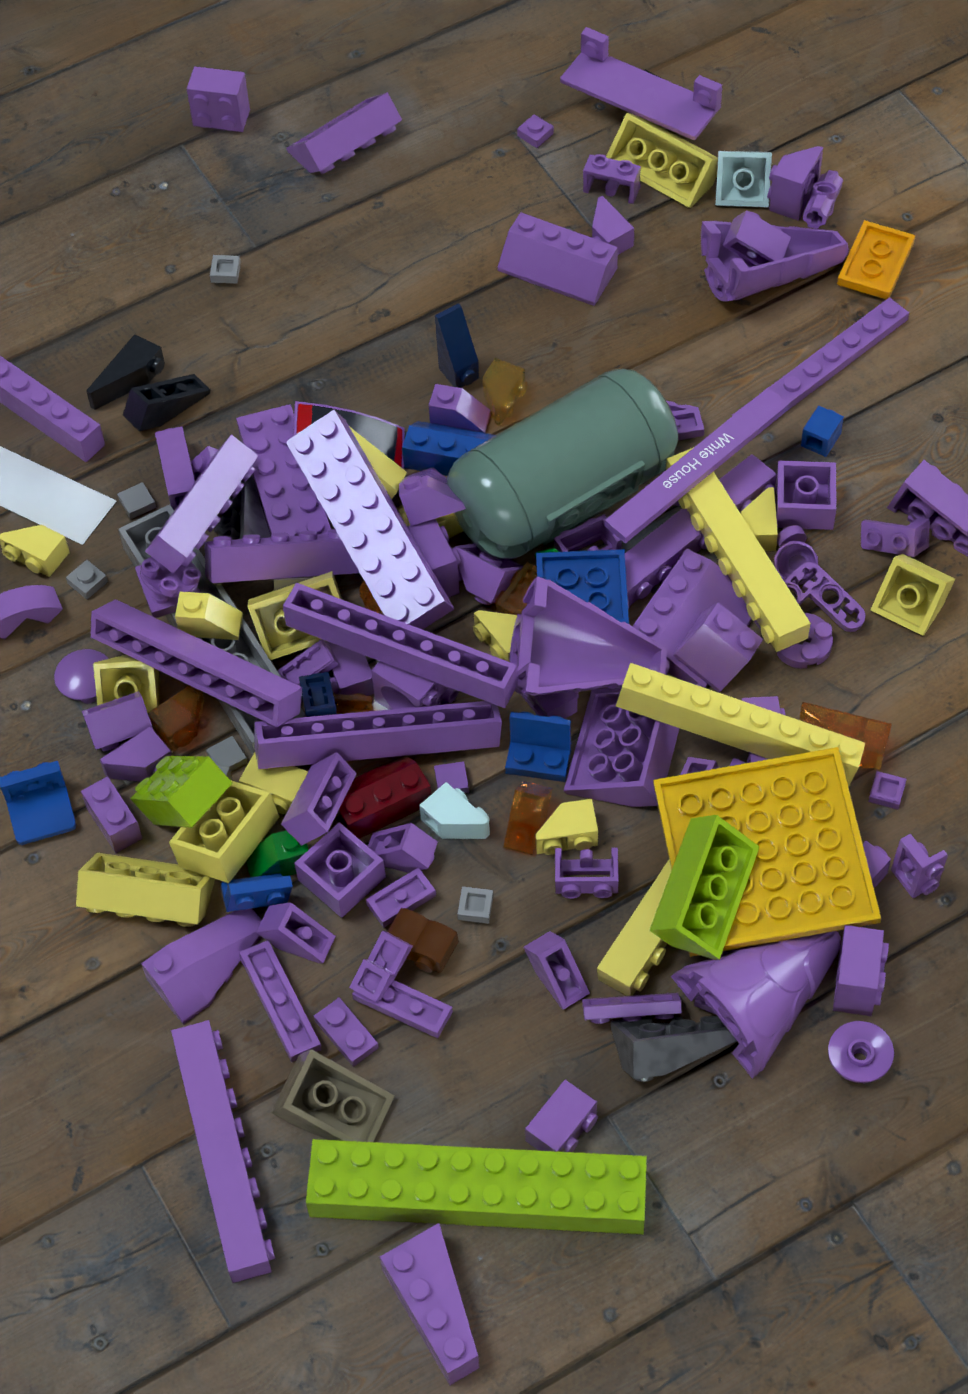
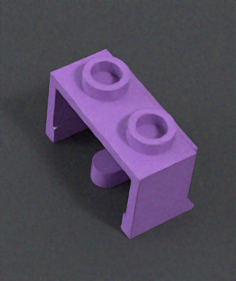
M590 154L583 170V192L589 193L594 178L607 181L605 186L607 196H614L619 184L629 186L630 195L628 203L634 204L641 187V166L633 164L628 160L618 161L610 159L603 154Z
M602 515L598 518L589 519L583 525L572 530L561 532L559 536L554 538V548L559 552L577 551L602 539L606 547L598 549L597 546H592L588 551L621 550L622 540L605 527L607 517Z
M555 848V894H562L565 898H577L581 894L593 893L597 898H608L612 893H618V848H611V859H593L592 850L584 849L580 851V860H561V848ZM563 875H610V877H563Z

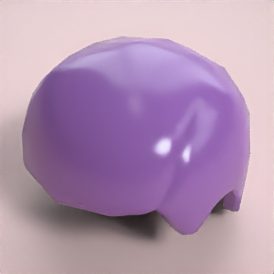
M801 541L786 543L778 549L774 556V567L783 581L804 563L812 562L818 565V556L813 548ZM804 571V578L798 585L805 584L808 580L813 579L815 573L812 571L808 574Z

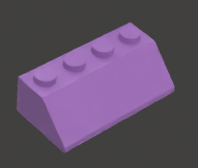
M388 92L367 98L286 149L310 173L320 171L321 174H324L335 167L333 164L335 161L341 159L343 162L355 155L354 150L361 146L364 149L376 142L374 137L379 134L386 136L395 131V125L402 121V118Z
M520 212L508 231L497 270L595 306L617 270L618 247Z

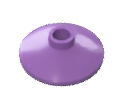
M853 1021L842 1025L833 1033L828 1045V1056L832 1067L845 1079L857 1083H869L880 1079L889 1071L894 1058V1048L887 1033L877 1025L865 1021ZM862 1053L866 1058L858 1060L854 1057V1054Z

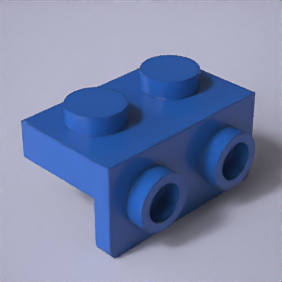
M282 874L231 880L230 883H221L226 912L288 903L293 887L290 875L282 876Z

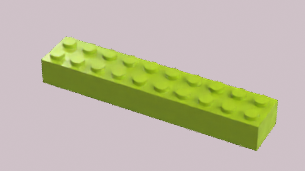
M312 1139L306 1206L309 1217L644 1235L647 1156Z

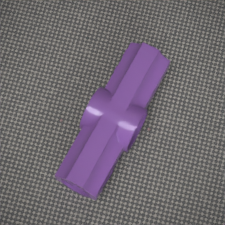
M828 170L825 174H821L818 182L813 185L812 195L803 213V220L810 228L818 229L819 226L825 225L828 217L833 214L834 203L843 184V179L838 175L837 171Z

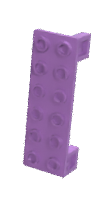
M588 27L581 33V53L560 77L561 83L692 140H696L721 108L722 84L699 75L694 81V91L678 86L608 56L609 36Z

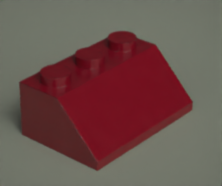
M400 756L354 778L335 817L338 822L360 839L420 810L419 805L432 795L431 786L417 762L407 756Z

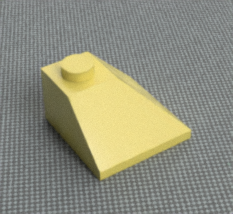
M128 655L93 663L97 706L139 691L149 718H159V670Z

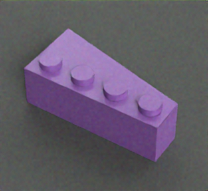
M923 460L904 481L887 508L894 513L899 509L909 515L907 520L911 523L918 518L930 519L929 528L932 530V536L939 540L952 541L954 549L968 557V494L958 484L951 482L941 474L937 467Z
M438 1223L380 1256L382 1271L448 1384L451 1385L480 1367L476 1346Z

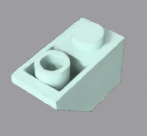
M447 782L419 805L421 820L442 839H486L490 835V819L486 812L480 807L475 808L471 805L466 795L459 788L453 789Z

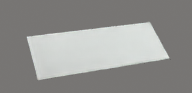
M0 446V506L37 524H42L83 545L116 503V500Z

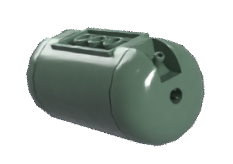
M613 369L604 372L458 458L447 476V485L463 502L466 508L454 513L456 519L471 542L479 550L493 558L511 560L522 556L540 544L545 546L554 541V538L559 536L561 532L576 528L638 491L639 485L666 469V459L674 456V450L678 443V429L674 415L657 387L636 371Z

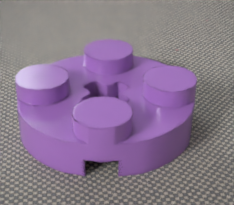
M810 613L804 614L811 623L808 640L811 642H804L802 645L797 643L777 652V656L782 662L794 668H807V665L817 663V666L828 658L832 650L833 637L831 625Z

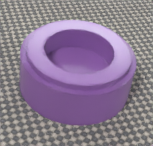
M789 526L778 534L777 544L781 547L790 541L805 543L807 536L801 526Z

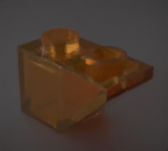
M523 781L515 789L503 848L529 855L534 854L536 849V833L545 823L553 788Z

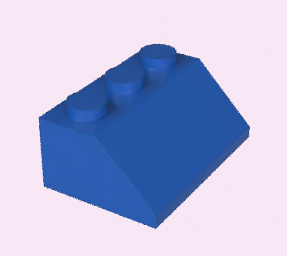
M417 421L409 425L402 446L404 468L423 471L433 467L442 475L448 476L451 467L458 458L496 435Z

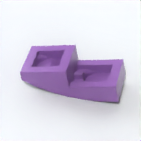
M382 931L369 958L363 959L349 988L378 1003L395 979L413 946L387 931Z

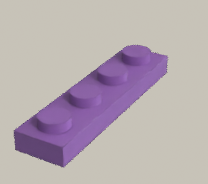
M269 940L239 952L240 960L290 1061H296L300 1054L310 1049L315 1052L321 1050V1044Z

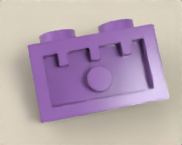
M909 834L899 841L891 871L912 898L922 893L928 895L938 888L948 855L942 850L928 857V852L924 845L917 842Z

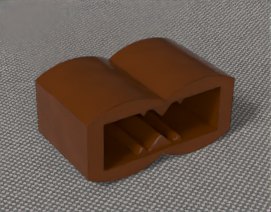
M406 908L400 909L387 931L413 946L406 959L415 961V965L427 973L432 971L442 973L459 942L458 934L455 930L439 922L429 920Z

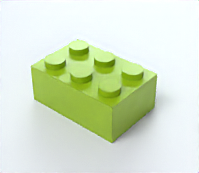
M166 756L156 765L157 771L150 778H145L136 786L135 790L137 792L130 800L153 825L192 828L232 785V782L209 756Z

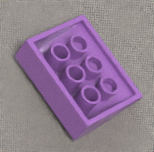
M686 549L632 627L667 648L669 674L695 685L700 683L701 687L707 688L708 684L673 656L701 612L717 602L747 626L752 619L747 612L746 603L743 598H738L735 594L729 576L724 575L720 567L712 560Z
M621 688L593 689L586 708L564 792L569 795L630 807L658 806L653 780L667 777L680 728L616 707Z

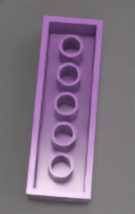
M291 404L237 417L241 442L258 455L252 464L256 468L252 475L270 536L273 533H287L289 536H300L302 531L328 534V530H331L326 512L285 442L293 437L294 413Z

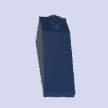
M458 303L436 314L435 325L439 369L453 387L461 388L479 379V361L463 309Z

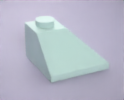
M718 151L715 205L769 207L767 195L770 188L769 175L771 172L772 153Z

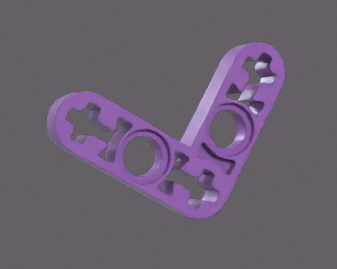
M807 562L802 564L784 581L789 590L795 592L797 596L796 601L799 606L809 597L841 629L847 632H855L862 627L865 621V611L816 563ZM805 571L809 574L813 571L815 573V582L808 580L801 590L798 584L804 578L805 574L803 572ZM826 590L835 591L839 597L838 601L835 604L825 603L822 599L823 592ZM843 601L847 603L844 609L849 614L854 612L858 614L856 618L857 623L854 621L847 623L845 621L847 615L842 609H840L838 614L835 612L842 605ZM755 620L754 622L756 626L761 629L760 625Z

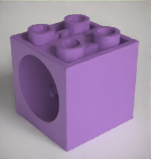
M381 661L371 670L375 701L389 710L446 705L447 703H452L459 693L458 690Z

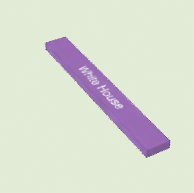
M769 387L610 515L605 520V527L626 544L788 411L789 403Z

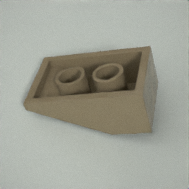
M310 1049L298 1056L271 1113L300 1129L328 1140L374 1142L395 1095Z

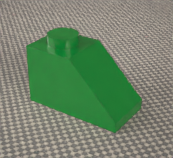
M287 830L271 834L256 847L246 861L250 877L272 874L291 876L297 874L295 862L308 851L307 843L301 846Z

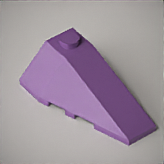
M433 467L407 475L399 483V496L410 526L466 509L463 502L447 485V478Z
M253 909L234 911L166 945L141 963L147 981L182 1024L188 1022L212 1003L216 992L224 982H228L233 975L232 971L241 961L239 952L255 946L261 938L256 932L262 920Z

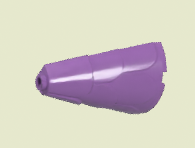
M702 221L701 252L702 256H706V262L708 263V267L704 271L711 291L720 301L739 300L763 290L787 284L798 278L805 279L842 263L848 255V244L837 231L777 226L791 237L783 259L756 266L723 246L732 222Z
M536 577L529 586L523 598V602L527 603V606L522 610V614H517L510 647L509 662L517 665L518 685L515 692L518 694L539 696L568 691L581 692L605 687L609 689L622 688L630 663L667 675L669 661L667 660V648L628 623L619 622L590 602L583 601L551 580Z
M838 931L743 947L722 955L720 960L707 959L686 965L671 977L690 1001H693L700 995L738 1041L739 1045L732 1054L753 1079L759 1072L763 1071L783 1036L791 1029L807 999H811L841 948V937Z

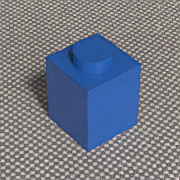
M818 405L803 428L801 446L826 457L841 435L844 416Z

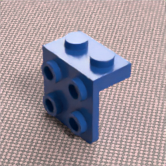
M58 761L44 762L36 767L23 771H13L0 777V788L6 800L15 839L19 845L70 832L76 828V821L67 787Z

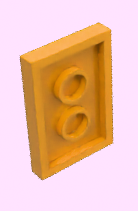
M864 220L838 276L837 285L888 299L913 247L916 235Z

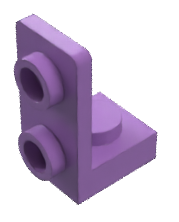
M918 518L907 526L864 520L861 523V547L868 550L915 557L929 547L930 519Z

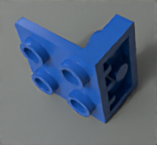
M511 712L509 718L510 746L505 774L565 782L571 755V721L559 716L545 717L534 715L530 712Z

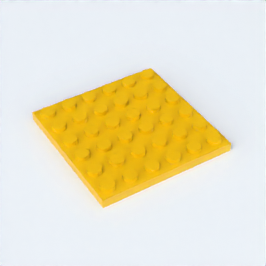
M838 747L653 780L671 871L691 818L718 815L759 846L723 951L844 930L845 925L861 927L881 923V915ZM689 952L690 957L698 956V954Z

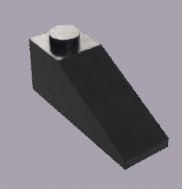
M134 334L86 390L90 407L96 410L130 393L131 388L150 383L164 368L165 361L162 348Z
M195 374L130 389L123 416L138 431L160 427L208 396L211 389Z

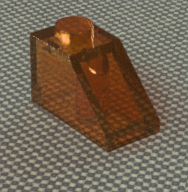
M190 685L148 713L153 730L172 752L190 744L198 734L204 696L201 690Z

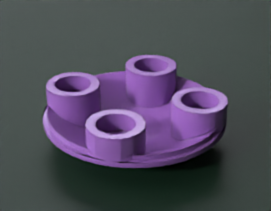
M149 557L142 562L140 575L143 583L151 591L166 597H179L180 591L193 592L198 587L201 572L190 562L187 567L181 564L172 573L153 557Z
M91 649L77 650L68 654L59 662L55 670L54 679L58 690L66 697L81 700L86 704L96 701L93 663L109 658L103 653Z

